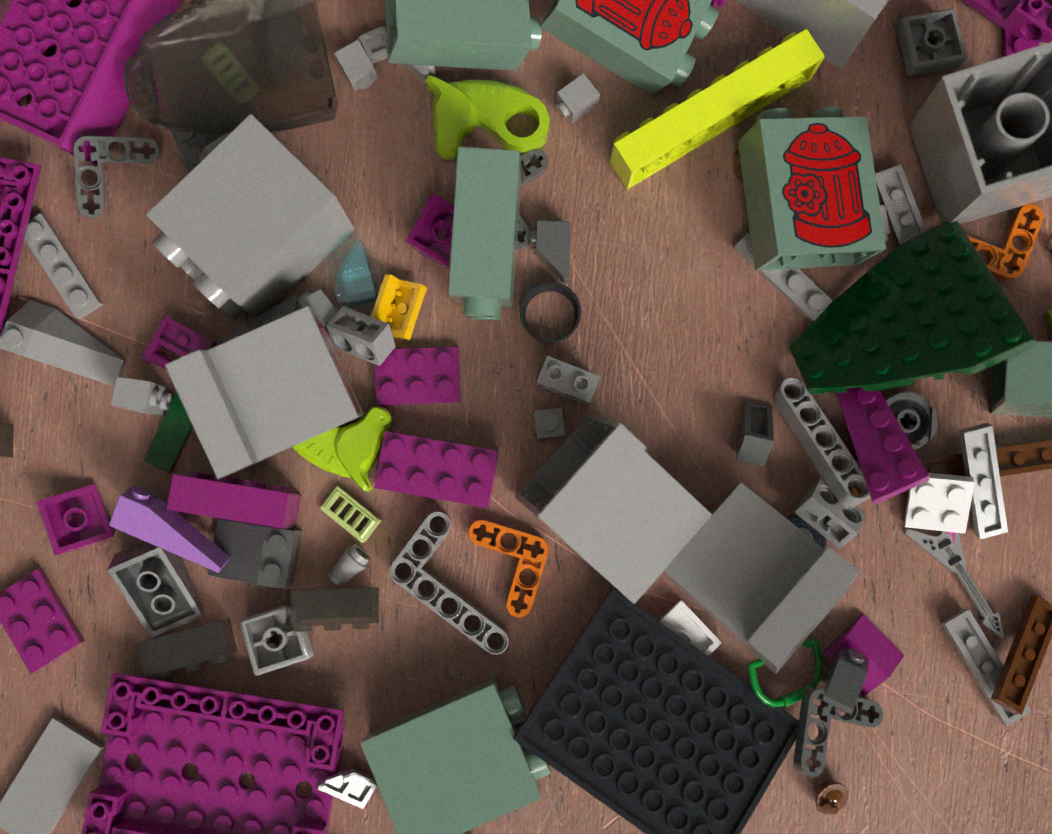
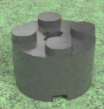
M903 392L885 398L898 423L900 424V421L905 422V427L902 424L900 426L914 449L924 446L935 435L938 424L937 414L934 408L925 401L924 397L912 392Z

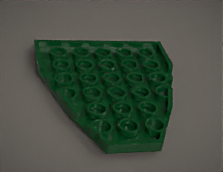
M946 221L895 248L834 299L820 316L789 346V349L810 394H824L828 391L843 393L847 392V388L863 387L865 391H877L915 384L914 379L932 376L934 380L945 379L944 374L964 371L965 375L974 374L1035 347L1036 342L958 221L952 223Z

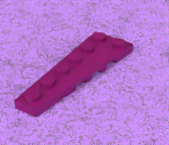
M863 387L847 388V392L836 393L874 505L930 480L929 474L880 390L865 391Z

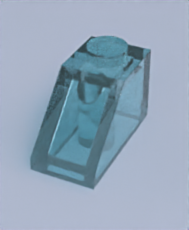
M360 240L352 246L335 276L338 285L333 286L337 301H342L347 308L375 301L378 297L367 253Z

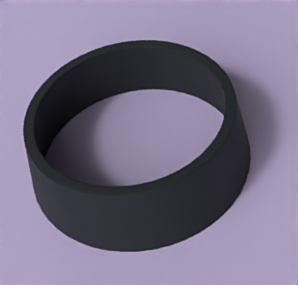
M543 282L537 284L525 294L521 301V323L524 329L538 341L544 343L562 341L568 338L580 323L581 305L579 299L569 287L561 283ZM548 291L557 292L567 297L575 311V321L571 330L564 337L554 340L542 339L534 335L529 330L525 319L526 308L529 302L536 295Z

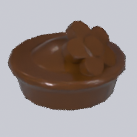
M832 780L820 784L814 793L815 805L818 811L823 814H837L846 805L849 798L846 786Z

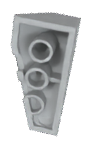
M32 300L7 320L0 338V349L111 386H115L116 377L121 376L126 363L123 358L87 333L86 330L66 317L61 311Z

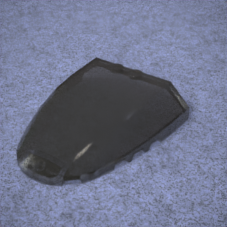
M191 0L189 8L178 15L171 13L149 29L140 38L142 44L134 57L128 56L125 66V88L132 107L144 119L168 130L223 135L228 132L230 134L252 114L269 132H276L334 120L338 102L315 0Z

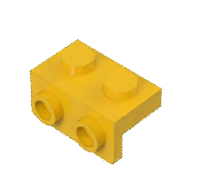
M385 274L370 317L389 323L392 336L410 340L427 287L419 283L399 280L391 274Z

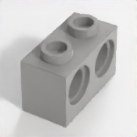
M344 306L326 325L334 348L378 366L383 363L396 347L389 323Z
M547 356L537 380V387L589 406L600 376Z
M116 377L111 406L132 412L165 416L166 410H168L172 402V396L169 393V388L156 383Z
M822 478L803 494L794 512L839 549L858 535L866 517V513L857 506L845 507L841 505Z

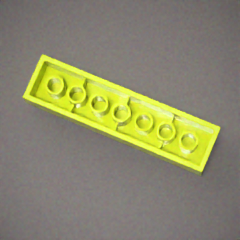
M805 29L799 34L796 32L789 34L781 41L782 44L775 48L769 46L761 51L757 59L751 62L746 60L740 63L734 69V72L728 76L724 74L718 76L710 83L711 86L703 91L700 88L693 91L683 103L679 105L673 103L656 119L650 117L639 125V129L629 133L627 131L619 135L613 145L610 164L626 189L631 188L810 81L825 55L809 31Z

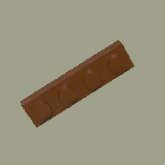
M1031 596L991 696L992 701L1018 715L1023 714L1052 637V604L1039 596Z

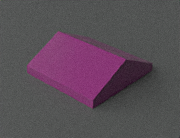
M432 192L405 240L406 243L423 256L449 269L451 264L454 206Z
M96 484L36 501L55 556L84 549L114 537Z
M863 613L822 652L831 663H833L841 647L847 650H857L866 659H869L868 672L860 691L863 696L886 681L904 657L898 648Z

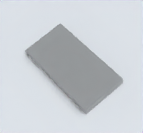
M53 717L0 802V828L9 834H51L103 750L104 745L59 717Z

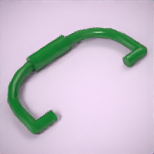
M811 638L802 643L804 648L812 646L815 657L816 669L811 683L806 688L797 689L780 696L776 700L768 698L761 691L755 668L764 664L763 660L759 658L747 664L752 688L757 698L763 704L771 707L781 706L786 708L800 702L806 690L817 687L823 671L822 655L817 638Z

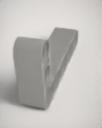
M797 378L785 379L774 395V403L836 499L845 507H854L870 499L871 497L861 468L805 384ZM784 391L791 392L795 398L788 397ZM800 414L806 415L810 422L804 421ZM816 438L822 439L826 446L820 445ZM832 462L838 463L842 471L835 469ZM848 486L854 487L858 492V496L853 495L849 491Z
M433 512L427 516L390 567V576L395 583L485 651L493 655L501 654L507 649L509 644V635L505 628L424 568L452 529V520L448 514ZM438 516L443 517L446 521V528L441 533L435 532L431 526L432 520ZM420 539L425 540L429 545V551L424 556L418 555L414 549L415 543ZM401 563H407L411 567L412 571L408 579H403L398 575L397 568ZM423 580H429L434 584L435 590L432 595L426 596L420 591V584ZM450 597L457 601L458 608L456 612L448 613L443 609L442 605L445 598ZM469 615L478 616L481 621L480 628L477 630L468 629L465 624L466 617ZM494 632L500 633L504 638V644L500 647L491 646L488 642L490 634Z

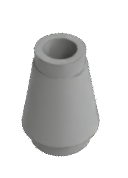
M357 544L347 547L329 573L330 580L337 586H342L368 567L367 563L370 561V557Z

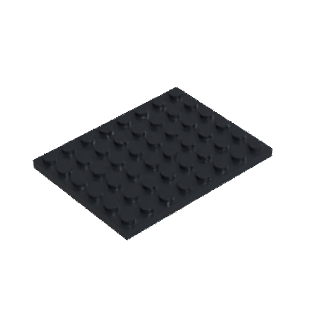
M612 588L515 733L513 740L645 834H741L794 744L799 720L781 707H771L763 704L757 698L750 685Z

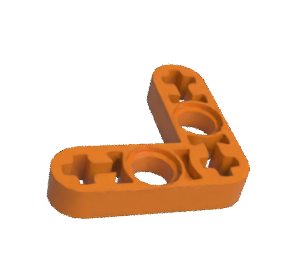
M1027 204L1018 209L1012 217L1001 248L967 235L977 252L982 250L989 255V262L986 265L994 278L1007 282L1012 281L1023 273L1043 222V211L1035 204ZM1027 212L1030 213L1029 218L1033 221L1028 223L1025 226V229H1020L1025 225L1027 218L1023 215ZM1014 236L1023 238L1025 247L1022 250L1016 249L1013 246L1012 239ZM1013 256L1017 257L1012 260L1010 268L1014 271L1007 273V267L1004 265L1010 262Z
M475 521L471 524L468 532L469 538L474 544L520 558L506 607L512 616L517 618L525 617L532 609L548 555L546 541L541 537L489 521ZM481 524L486 526L487 532L493 534L494 528L500 529L496 537V546L490 545L492 539L488 537H483L482 541L477 540V534L473 533L474 529L480 528ZM512 533L516 536L517 544L514 548L505 549L502 547L500 539L503 534ZM521 536L528 538L525 542L526 544L534 545L535 541L541 542L540 547L544 549L543 554L538 553L536 557H532L531 551L524 548L523 554L517 553L521 545ZM529 568L535 572L536 579L532 584L525 585L520 581L519 574L523 569ZM516 585L524 590H533L531 596L525 593L524 603L528 604L526 609L522 608L520 612H516L515 606L511 604V601L517 600L520 591H514Z

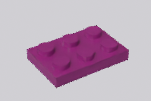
M459 347L393 349L380 366L375 364L376 406L461 404Z
M43 569L35 570L0 592V622L30 674L36 673L85 642Z

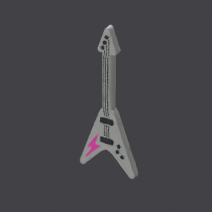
M910 529L904 530V534L948 570L955 573L983 619L980 620V623L997 637H1004L999 613L992 612L965 568L966 563L959 533L940 531L939 535L931 536Z

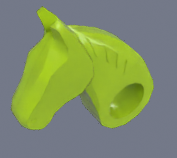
M427 76L425 82L428 85L426 88L434 93V144L436 154L442 159L457 158L458 147H462L465 137L477 126L486 130L505 150L520 151V156L533 149L540 150L546 143L550 125L546 106L538 98L523 89L490 80H465L446 83L436 77ZM518 114H527L537 121L538 128L530 136L517 137L507 130L506 124L508 120Z
M372 406L359 421L341 428L338 426L292 448L312 464L325 471L351 478L362 490L369 492L373 488L367 475L379 458L385 431L389 432L393 418L387 409L380 406Z

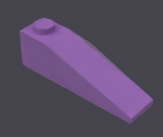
M131 486L120 495L109 526L217 573L229 561L230 557L176 511L167 510V504L159 497L152 495L149 490Z

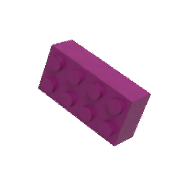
M385 431L374 488L490 508L499 452Z
M184 470L183 476L173 474L167 510L282 529L296 528L301 495L293 494L294 488L270 484L268 490L265 489L266 483L241 480V485H238L239 479L229 477L218 479L216 475H213L212 480H210L211 474Z

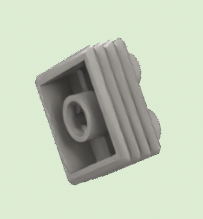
M954 8L904 17L896 26L908 76L959 67L967 59Z
M298 602L246 617L239 621L253 672L256 676L313 657L312 647ZM275 631L277 634L282 635L283 639L280 641V646L277 642L271 641Z

